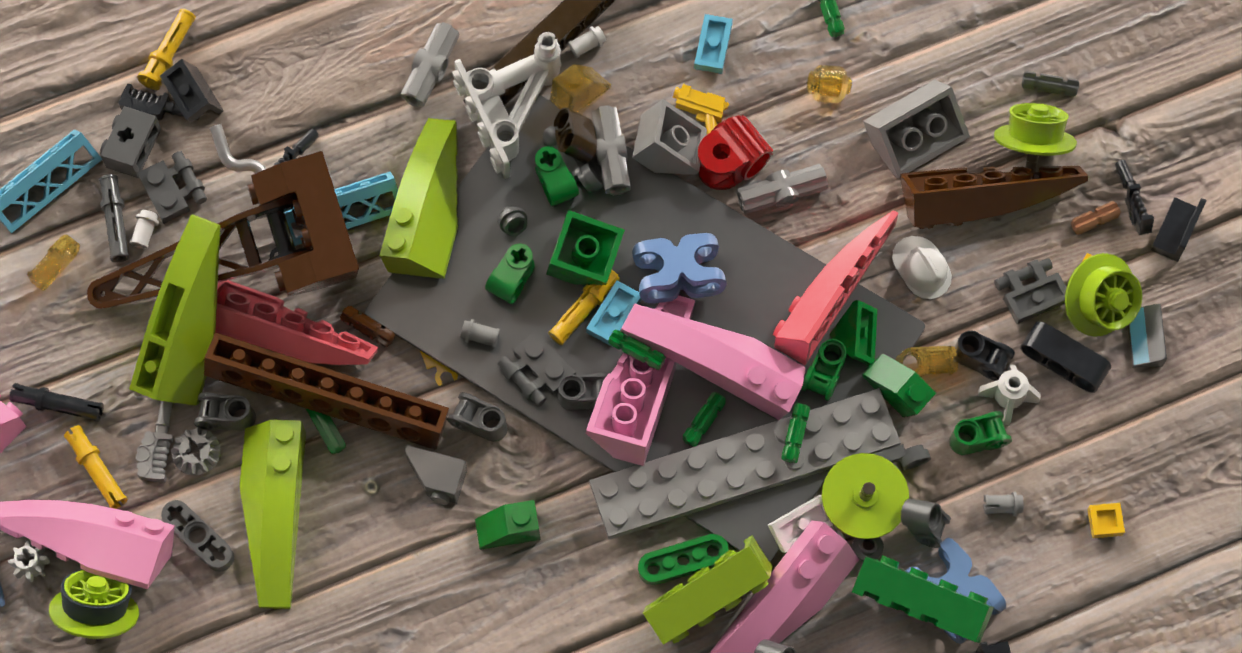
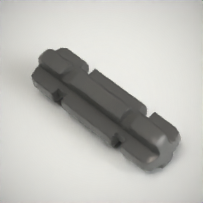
M1025 71L1022 77V87L1027 89L1037 87L1038 91L1056 94L1065 92L1064 95L1074 97L1078 93L1079 81L1070 78L1065 81L1063 80L1064 77L1041 73L1040 76H1036L1035 72Z

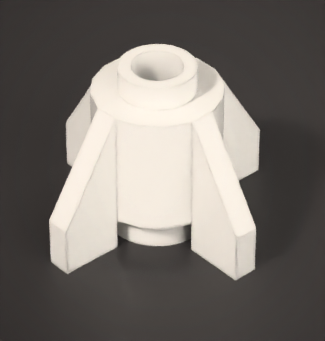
M1009 364L1008 371L1004 372L999 380L982 385L978 390V396L990 398L995 396L997 403L1005 408L1003 424L1008 426L1011 423L1014 408H1017L1023 402L1039 404L1041 394L1029 384L1027 377L1017 370L1016 365Z

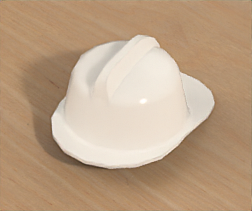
M910 236L903 238L896 244L892 255L893 263L913 294L923 299H935L947 292L951 285L952 274L945 257L930 240L920 236Z

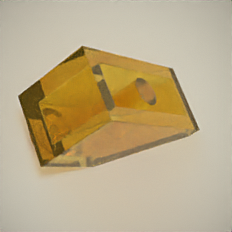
M573 64L552 80L550 101L560 110L567 107L578 113L609 90L611 84L592 67Z

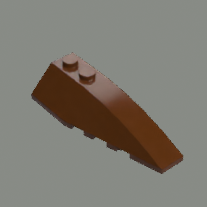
M1041 166L1039 172H1034V170L1025 167H1013L1010 172L995 171V167H983V173H967V168L900 174L907 217L914 227L931 229L934 225L959 226L963 222L1000 216L1031 207L1088 182V175L1080 166Z

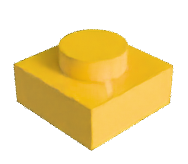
M1120 503L1089 505L1087 510L1092 538L1124 535L1125 528Z

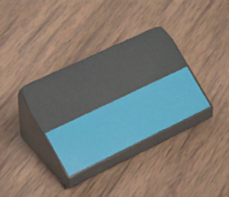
M1161 304L1141 307L1136 318L1128 325L1132 368L1163 367L1167 360Z

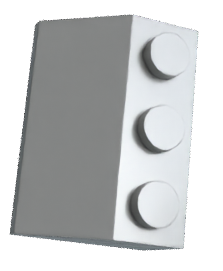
M937 80L931 81L863 120L872 146L896 178H900V174L909 173L970 137L952 87Z

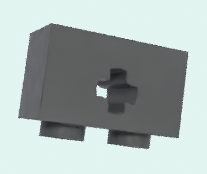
M126 106L123 107L120 115H116L113 120L112 132L108 140H104L101 145L100 156L106 168L139 178L137 173L143 170L161 131L156 116Z

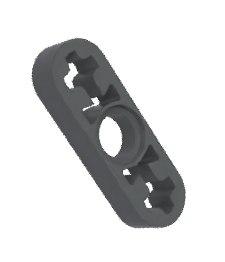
M173 500L163 507L161 517L164 523L175 525L174 534L206 565L218 572L225 571L231 567L234 562V553L230 546L184 502ZM175 510L178 513L182 511L181 515L188 524L183 527L177 519L172 520V511ZM194 529H204L206 537L202 542L192 543L189 540L190 533ZM211 544L218 552L224 551L225 559L222 562L218 559L214 561L215 558L208 549Z

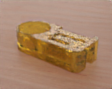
M67 234L61 236L47 250L48 253L31 272L28 271L27 277L30 282L41 291H45L77 256L80 244Z
M954 346L910 347L899 353L895 359L903 364L905 355L914 356L917 360V368L913 371L920 377H924L927 374H943L948 372L949 375H952L958 371V362L953 361L957 355Z

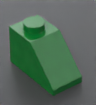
M883 353L862 374L874 389H880L883 398L903 418L917 415L936 394L915 371Z
M535 500L505 504L475 519L480 550L541 540Z

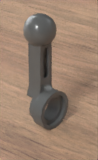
M550 126L543 133L544 144L554 147L559 151L555 136V128L558 130V127ZM559 151L576 182L580 180L589 193L594 190L597 192L604 187L600 178L588 163L579 165L575 158Z
M902 444L874 453L888 459L892 463H899L903 470L919 467L931 460L928 449H924L923 445H916L905 449Z

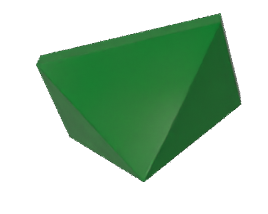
M855 300L829 335L832 339L839 340L844 344L846 353L851 358L870 366L875 361L878 309L860 300Z

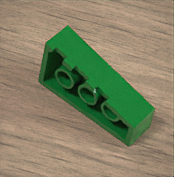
M882 555L881 560L865 556L852 593L870 597L879 604L904 611L905 614L933 623L936 627L971 641L981 642L994 607L986 604L988 601L987 597L970 591L969 596H965L957 592L959 586L942 579L939 584L927 580L928 573L911 567L910 572L899 569L900 562Z

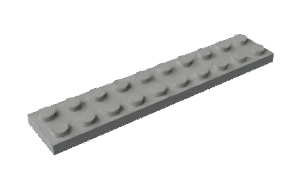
M878 388L810 410L802 445L799 448L800 454L797 463L785 462L781 458L790 420L792 419L790 416L645 462L644 466H632L589 480L608 539L611 540L829 470L837 462L853 454H874L901 445L880 389Z

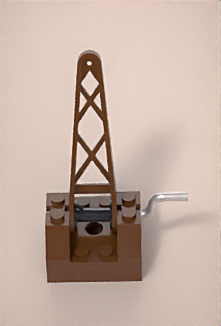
M222 124L210 127L222 164L229 170L236 172L252 171L255 173L251 175L252 183L248 184L247 187L252 204H259L258 207L243 211L217 223L220 225L221 235L219 250L234 229L237 228L248 266L219 258V265L235 270L218 274V282L279 268V271L274 272L279 291L286 290L289 297L355 279L359 267L323 151L285 161L266 169L259 161L253 159L237 160L233 158ZM291 209L296 226H303V229H301L303 248L297 250L284 213ZM267 217L276 248L270 252L269 261L262 263L249 222ZM179 241L91 282L87 290V298L90 304L102 309L157 297L160 289L141 292L147 284L161 288L163 281L152 277L163 261L174 255ZM151 265L145 275L135 272ZM124 276L140 281L130 296L113 291Z

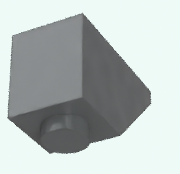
M406 445L405 453L407 460L427 496L439 504L447 505L448 502L457 504L467 473L466 461Z

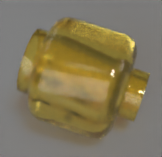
M818 65L814 71L809 73L807 78V91L818 102L840 103L845 95L850 93L852 88L851 78L847 76L846 70L840 66Z

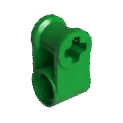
M550 146L539 149L535 156V171L550 205L554 207L579 196V189L575 179L568 170L560 152ZM548 161V163H549L550 165L553 164V166H550V167H549L547 163H544V164H543V162Z
M522 243L512 245L499 265L490 274L485 290L513 304L520 296L524 285L535 269L531 249Z
M829 339L822 343L813 364L810 365L801 390L806 391L808 389L824 396L826 401H830L845 363L846 347L842 342L836 339ZM828 352H835L840 358L837 361H829L824 355Z
M994 411L979 417L959 421L949 439L951 449L956 454L968 455L984 450L1002 448L1010 444L1012 438L1006 433L1002 421L1004 418L1003 412ZM959 434H968L971 437L972 441H963L959 437Z

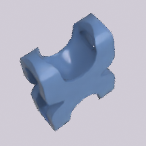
M711 233L689 234L681 238L677 247L665 238L638 242L632 250L635 264L641 269H655L659 271L658 273L645 276L641 280L639 285L640 298L646 303H662L675 300L680 290H684L688 296L693 298L715 296L722 293L727 285L723 271L717 267H703L699 265L700 263L713 260L717 256L719 250L717 238Z
M946 538L940 543L941 547L938 549V552L947 568V573L939 578L928 576L927 580L939 584L942 579L959 586L957 592L965 596H969L970 591L987 597L988 601L986 604L994 607L993 615L999 614L1006 609L1004 597L990 579L982 575L968 576L972 567L969 555L953 539ZM944 630L956 643L962 644L967 640L964 637Z

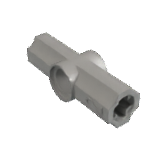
M444 22L441 24L436 23L425 47L417 51L412 64V73L401 92V98L407 101L408 104L415 107H424L436 82H440L443 79L449 63L448 58L459 38V31L455 30L452 25Z
M609 105L600 106L592 111L597 140L598 165H601L606 194H612L613 196L622 195L626 191L631 190L626 164L628 157L624 135H621L616 107H610Z
M820 164L791 173L789 170L776 171L770 174L764 181L737 189L740 208L744 214H748L771 206L776 208L791 206L801 197L827 190V176Z

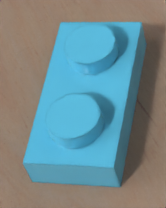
M705 14L694 69L722 74L733 19Z
M616 280L587 326L586 333L610 345L608 340L614 330L620 331L633 305L640 304L642 299L639 292Z

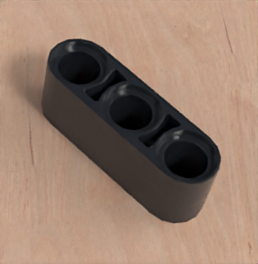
M1037 321L1020 345L1021 351L1026 356L1090 393H1095L1111 369V364L1106 358L1041 321Z

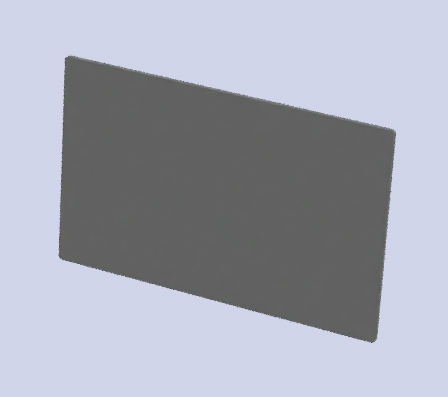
M539 94L519 132V153L514 159L509 161L510 177L504 179L502 172L498 174L495 172L490 161V147L488 146L457 187L458 229L445 279L392 273L366 307L365 314L380 323L382 327L393 331L399 338L612 472H617L637 464L613 458L586 434L593 409L566 410L559 404L558 392L553 395L546 387L541 393L547 399L538 407L532 400H527L521 394L522 389L514 381H509L503 375L504 371L498 365L499 360L504 356L512 363L517 362L519 359L514 355L513 349L534 331H537L576 371V375L599 372L611 373L624 353L622 349L618 350L586 333L587 326L601 305H597L563 345L556 343L548 334L568 309L578 300L583 293V288L586 286L583 284H572L546 275L568 210L625 230L612 270L620 277L619 282L638 292L640 282L645 276L659 272L655 269H641L635 264L632 250L638 242L665 238L677 247L681 238L685 235L713 234L719 244L717 256L713 260L700 263L699 265L721 269L725 275L727 285L722 293L703 298L690 297L684 290H680L679 296L695 300L690 320L753 337L801 365L803 364L774 348L776 337L773 333L781 320L786 321L791 313L788 310L795 297L803 296L806 289L826 264L675 174L654 173L633 159L634 150L627 146L628 161H626L631 190L626 191L622 195L613 196L612 194H606L603 187L597 192L594 190L589 193L579 180L576 184L580 195L552 207L536 174L535 156L539 149L546 147L543 141V133L548 127L554 126L555 117L562 107ZM596 153L589 162L584 163L577 160L579 165L588 163L604 186L601 165H598ZM548 161L543 162V164L547 163L549 167L553 166V164L550 165ZM507 206L522 208L527 215V227L519 235H508L498 225L499 214ZM522 243L531 249L535 269L524 285L518 299L513 304H510L486 291L485 285L490 274L499 265L507 250L514 244ZM857 284L806 366L803 365L806 367L804 378L810 365L813 364L820 346L826 340L832 339L829 334L855 300H860L878 309L875 360L883 353L902 364L924 332L925 324L879 295ZM641 300L639 305L655 309L659 303H646ZM474 319L477 324L500 329L496 347L494 348L490 345L471 340L467 343L464 338H460L464 321ZM828 352L824 355L829 361H837L840 358L835 352ZM846 353L844 367L830 401H826L824 396L808 389L806 391L800 390L790 412L781 419L792 416L793 407L797 403L807 405L812 410L875 390L862 376L869 366L851 358ZM677 363L645 462L692 448V446L683 441V434L688 427H691V422L704 404L707 405V399L713 392L724 396L726 404L717 413L718 416L705 435L701 434L702 439L697 446L778 421V419ZM529 369L523 372L531 382L537 379ZM573 388L564 391L569 397H575L579 394L578 390ZM830 469L684 517L709 533L722 536L730 546L738 551L745 547L743 541L753 535L771 563L780 548L768 524L813 499L824 483Z

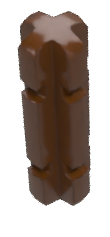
M347 306L342 311L340 319L349 326L353 324L354 329L372 340L376 338V342L383 347H388L392 344L395 333L386 327L382 329L380 323L363 313L359 315V310L352 306Z

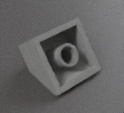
M662 99L641 114L632 158L654 173L696 175L701 165L698 159V146L706 136L707 129Z

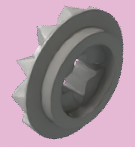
M199 427L193 430L185 429V432L180 437L175 438V444L171 449L173 462L185 474H205L212 470L219 461L221 455L220 443L211 431H206ZM191 442L198 447H204L200 450V461L193 454H187L191 452Z

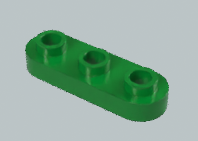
M708 534L646 553L638 563L639 577L646 584L659 585L695 574L705 567L714 568V563L720 556L729 551L728 543L720 535ZM710 548H715L719 553L717 556L712 557L708 555L707 551ZM681 557H686L689 563L683 566L677 560ZM656 566L659 568V572L654 575L650 574L648 568Z

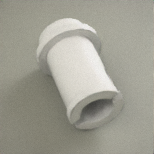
M599 26L595 28L589 27L590 31L568 42L576 58L596 46H603L606 37Z
M141 210L140 214L136 215L138 221L129 242L131 245L140 249H148L154 226L159 224L156 213L149 210Z

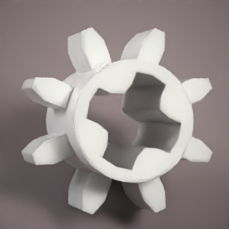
M26 541L25 546L19 549L13 548L15 552L14 559L8 560V563L11 567L16 568L13 574L18 579L25 574L26 578L33 582L34 577L46 575L43 571L44 566L49 564L50 560L47 556H41L45 551L44 548L42 550L34 549L29 541Z

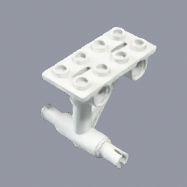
M544 32L539 36L533 55L497 71L495 69L489 71L485 68H475L466 72L460 59L454 61L455 71L452 72L456 91L460 97L465 95L464 100L467 105L465 108L472 122H478L479 132L477 133L484 148L490 147L489 152L492 166L497 174L502 172L504 179L510 177L509 161L514 159L519 153V132L543 85L550 86L554 84L560 73V67L562 66L560 61L561 49L557 39H555V35L551 32ZM528 80L513 110L508 115L499 95L504 94L505 89Z

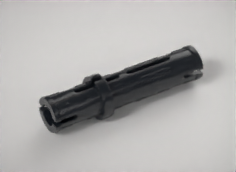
M14 383L12 386L14 389L10 391V402L34 406L38 411L47 409L99 422L104 410V404L101 402L98 403L54 393L46 387L38 389Z

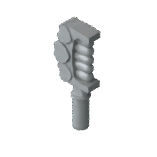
M161 401L157 423L155 424V432L147 431L141 441L142 445L137 448V475L140 480L166 482L167 477L163 468L166 467L165 461L168 459L166 455L169 453L168 447L174 441L173 435L167 434L170 427L169 422L173 402Z

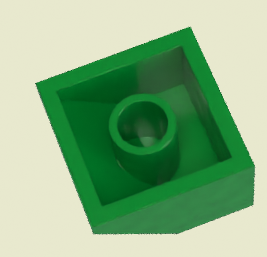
M568 210L546 275L572 284L606 285L625 230Z

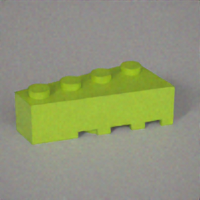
M753 535L743 541L745 544L743 549L737 553L735 550L727 551L714 563V568H702L687 580L689 582L687 585L678 584L645 607L643 615L663 645L669 641H672L673 644L681 641L689 635L687 630L696 624L699 627L705 626L715 619L714 613L723 607L726 611L732 609L742 601L740 598L742 595L750 590L755 594L769 584L767 580L771 576L772 564Z

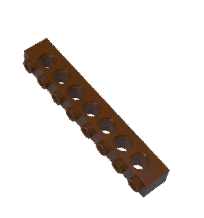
M214 334L204 357V376L433 450H437L446 425L448 407L222 334Z

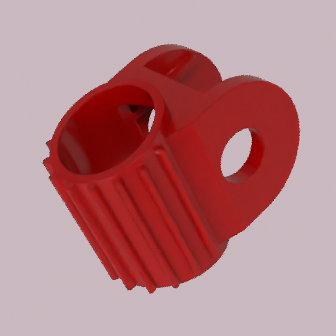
M746 116L730 117L716 125L701 140L698 146V159L701 164L698 175L701 181L712 189H730L744 179L749 180L757 175L770 160V157L773 155V149Z

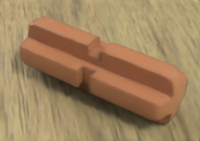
M1109 202L1094 209L1095 212L1089 211L1073 218L1071 227L1075 234L1080 235L1096 228L1097 224L1102 225L1118 218L1121 211L1117 203Z

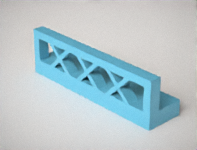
M76 130L70 132L0 189V221L10 233H13L102 160L81 132ZM84 146L92 158L84 165H74V153ZM68 158V164L62 163ZM56 167H66V179L60 184L50 183L51 171ZM72 168L78 169L72 174ZM45 177V182H39L42 178ZM34 185L44 186L43 198L38 202L27 201L28 190ZM50 187H56L51 192H49ZM21 195H23V196H22V201H21V200H16V199H18ZM10 204H21V215L12 223L1 212ZM27 205H31L32 207L26 211Z
M391 171L334 189L339 206H345L343 211L341 210L343 219L345 217L350 219L344 221L347 229L391 215L393 206L384 209L375 203L380 194L392 191L395 200L398 192ZM359 201L368 205L363 216L356 218L347 213L352 203ZM292 209L284 213L294 245L296 246L302 244L301 238L303 236L295 237L291 223L295 222Z

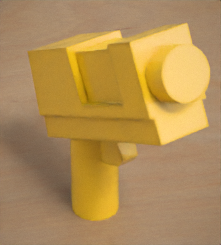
M685 84L682 85V88L676 87L673 93V98L677 99L676 108L695 114L697 121L705 122L706 134L712 131L717 122H722L723 112L729 107V103L725 102L724 97L709 92L706 94L691 89V86Z

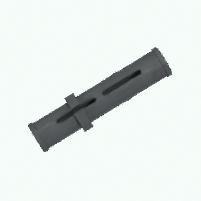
M109 174L99 178L103 199L100 202L101 210L105 213L110 259L112 262H123L129 259L122 213L124 200L120 198L118 176ZM111 196H112V202H113L114 212H113V210H112V205H111V198H110ZM114 224H116L118 241L116 240V233H115V226H114Z

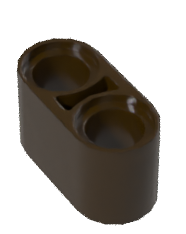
M567 107L562 108L554 120V127H558V130L555 128L558 149L579 161L589 162L597 150L593 122L591 119Z

